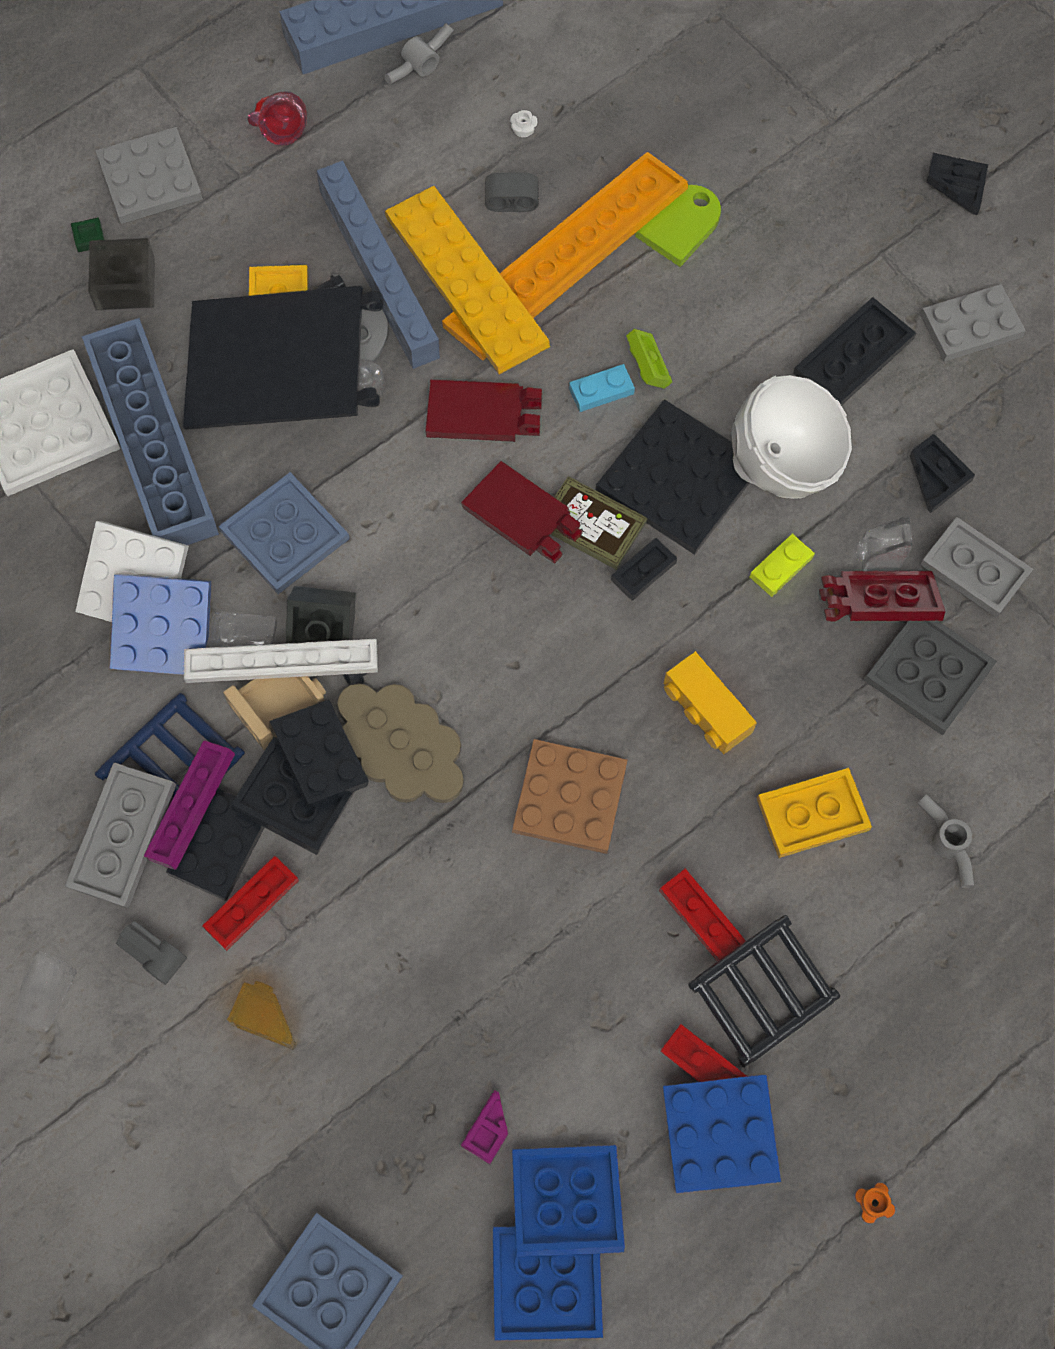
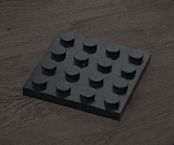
M664 399L598 481L595 490L646 517L648 525L695 555L750 483L742 479L735 471L733 463L734 452L731 441Z

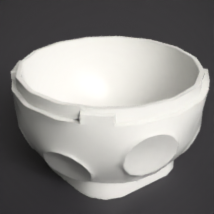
M775 375L761 383L749 394L738 411L735 422L732 424L735 471L745 481L782 498H805L808 495L826 489L838 481L839 477L843 474L852 450L851 428L846 419L847 414L839 401L835 400L828 390L812 380L790 375L779 377Z

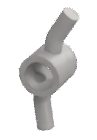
M445 23L428 43L418 36L410 39L404 45L401 52V57L405 63L385 74L386 82L390 85L404 78L413 70L421 77L431 74L439 63V55L435 51L442 46L454 29Z
M926 794L918 804L935 820L939 828L932 839L933 849L943 858H955L959 868L961 887H973L972 865L965 851L972 841L970 827L962 820H949L944 810ZM952 833L959 841L958 845L955 846L948 843L944 834Z

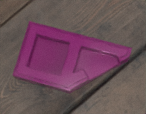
M496 1090L493 1091L461 1144L462 1148L491 1165L508 1136L500 1095Z

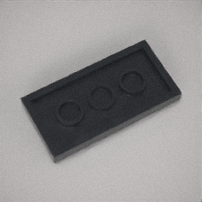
M872 297L794 368L793 374L797 377L810 379L825 388L842 406L914 340L916 332Z

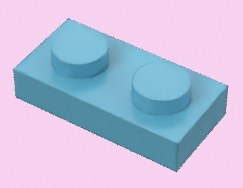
M624 364L569 382V390L579 412L633 395L635 392V387Z

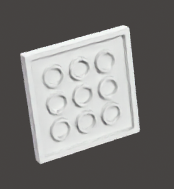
M74 349L0 379V483L7 496L121 449Z

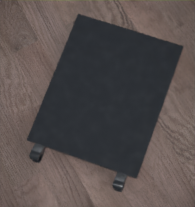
M360 285L192 301L183 428L188 430L358 416V405L366 407L379 406L380 396L374 387L359 390L362 309L374 312L381 311L383 309V300L380 299L379 292L370 291L362 295L363 288Z

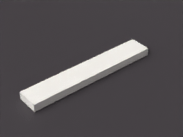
M376 639L184 649V680L186 683L378 672Z

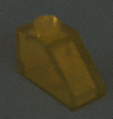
M255 981L253 985L244 982L227 1021L235 1028L294 1050L296 1041L280 1001L272 993L274 988L259 981Z

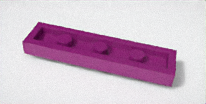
M203 740L144 854L145 858L168 868L177 869L235 755L231 749Z

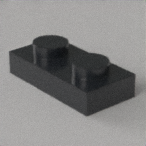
M655 538L613 573L611 581L633 601L677 562V557Z

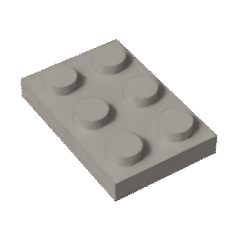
M1002 284L924 307L920 313L944 362L1022 338L1026 332Z
M958 517L954 519L920 564L928 571H933L935 576L996 618L1033 571V568Z

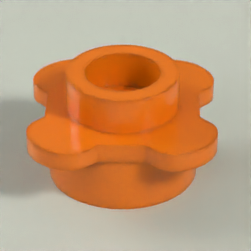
M877 1183L874 1188L868 1190L861 1188L856 1191L855 1200L861 1205L863 1211L861 1217L864 1222L871 1224L875 1222L876 1218L883 1216L890 1218L894 1215L895 1206L891 1204L888 1187L885 1184ZM873 1200L878 1201V1205L876 1207L872 1205Z

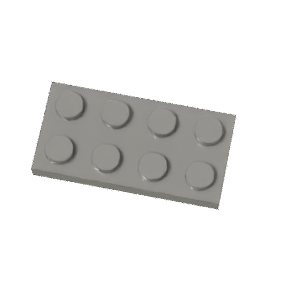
M113 763L65 887L129 908L148 860L144 857V854L167 811L177 784L173 781Z

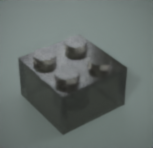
M149 238L90 241L88 292L95 310L154 308L155 257Z

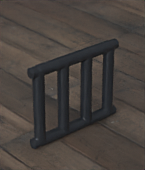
M783 915L688 983L689 988L694 993L698 992L740 1054L737 1058L743 1068L763 1056L841 997L835 988L830 989L789 928L792 923L787 915ZM777 935H779L819 995L817 999L805 1008L763 947ZM751 954L793 1015L779 1027L776 1026L736 966ZM725 973L766 1033V1036L753 1046L749 1045L709 985Z

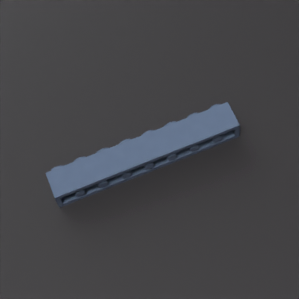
M340 161L317 170L320 193L371 290L379 292L380 299L383 300L382 310L412 368L414 369L439 359V339L344 162Z

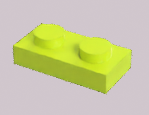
M792 533L750 573L749 577L767 594L773 597L813 559L815 553Z

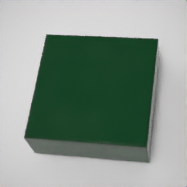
M99 217L71 223L78 253L106 246Z

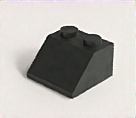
M294 586L287 599L286 644L352 640L356 592Z

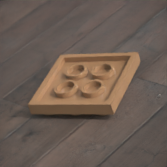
M534 739L512 833L607 854L628 760Z

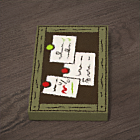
M568 476L554 498L569 507L570 515L580 522L581 526L579 529L582 530L583 534L575 542L557 529L551 535L617 570L645 526L647 518Z

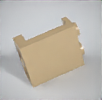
M308 676L253 679L239 690L232 685L223 693L229 706L262 749L265 750L274 737L269 728V721L325 701L323 695L326 694V691L316 678L311 680Z

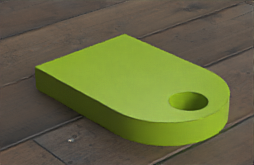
M688 185V189L638 230L635 233V237L681 267L718 226L721 214L720 202L717 196L709 189L698 185ZM703 199L708 204L706 206H698L693 201Z

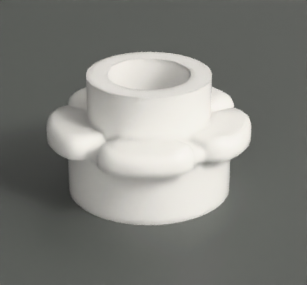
M527 110L514 113L510 118L511 128L519 137L532 135L538 123L536 116H532V113Z

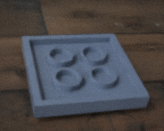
M291 472L218 526L220 532L277 594H280L349 540V534Z
M316 1213L252 1306L309 1349H355L403 1278V1275Z

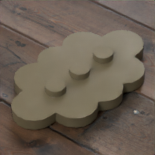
M354 684L341 692L337 705L340 716L346 722L343 729L358 760L361 761V766L369 780L385 782L389 795L393 799L405 803L415 801L423 794L439 803L451 802L460 795L463 790L464 779L462 771L455 764L461 752L460 737L450 727L439 725L438 715L434 708L426 704H415L413 694L402 685H388L376 693L367 685Z

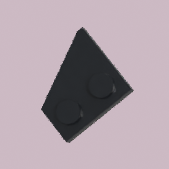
M933 153L926 182L972 214L978 215L989 164Z
M932 434L911 451L910 459L930 513L968 485L975 477V474L935 434Z

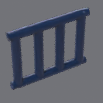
M179 693L95 772V776L102 781L107 780L113 763L121 765L131 757L148 774L176 783L139 748L152 735H155L184 764L190 767L195 755L163 726L175 713H178L208 742L229 748L235 753L226 773L245 754V751L238 746L235 748L231 746L186 704L187 699L182 693ZM178 784L176 785L175 790L173 792V798L180 786Z

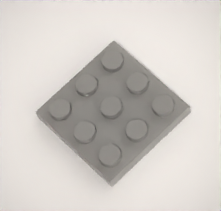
M177 127L95 150L121 224L203 200Z

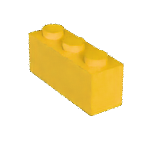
M696 651L666 672L663 683L666 694L671 700L678 701L683 706L687 719L693 725L698 724L705 732L706 741L712 748H718L724 755L753 733L757 724L755 719Z

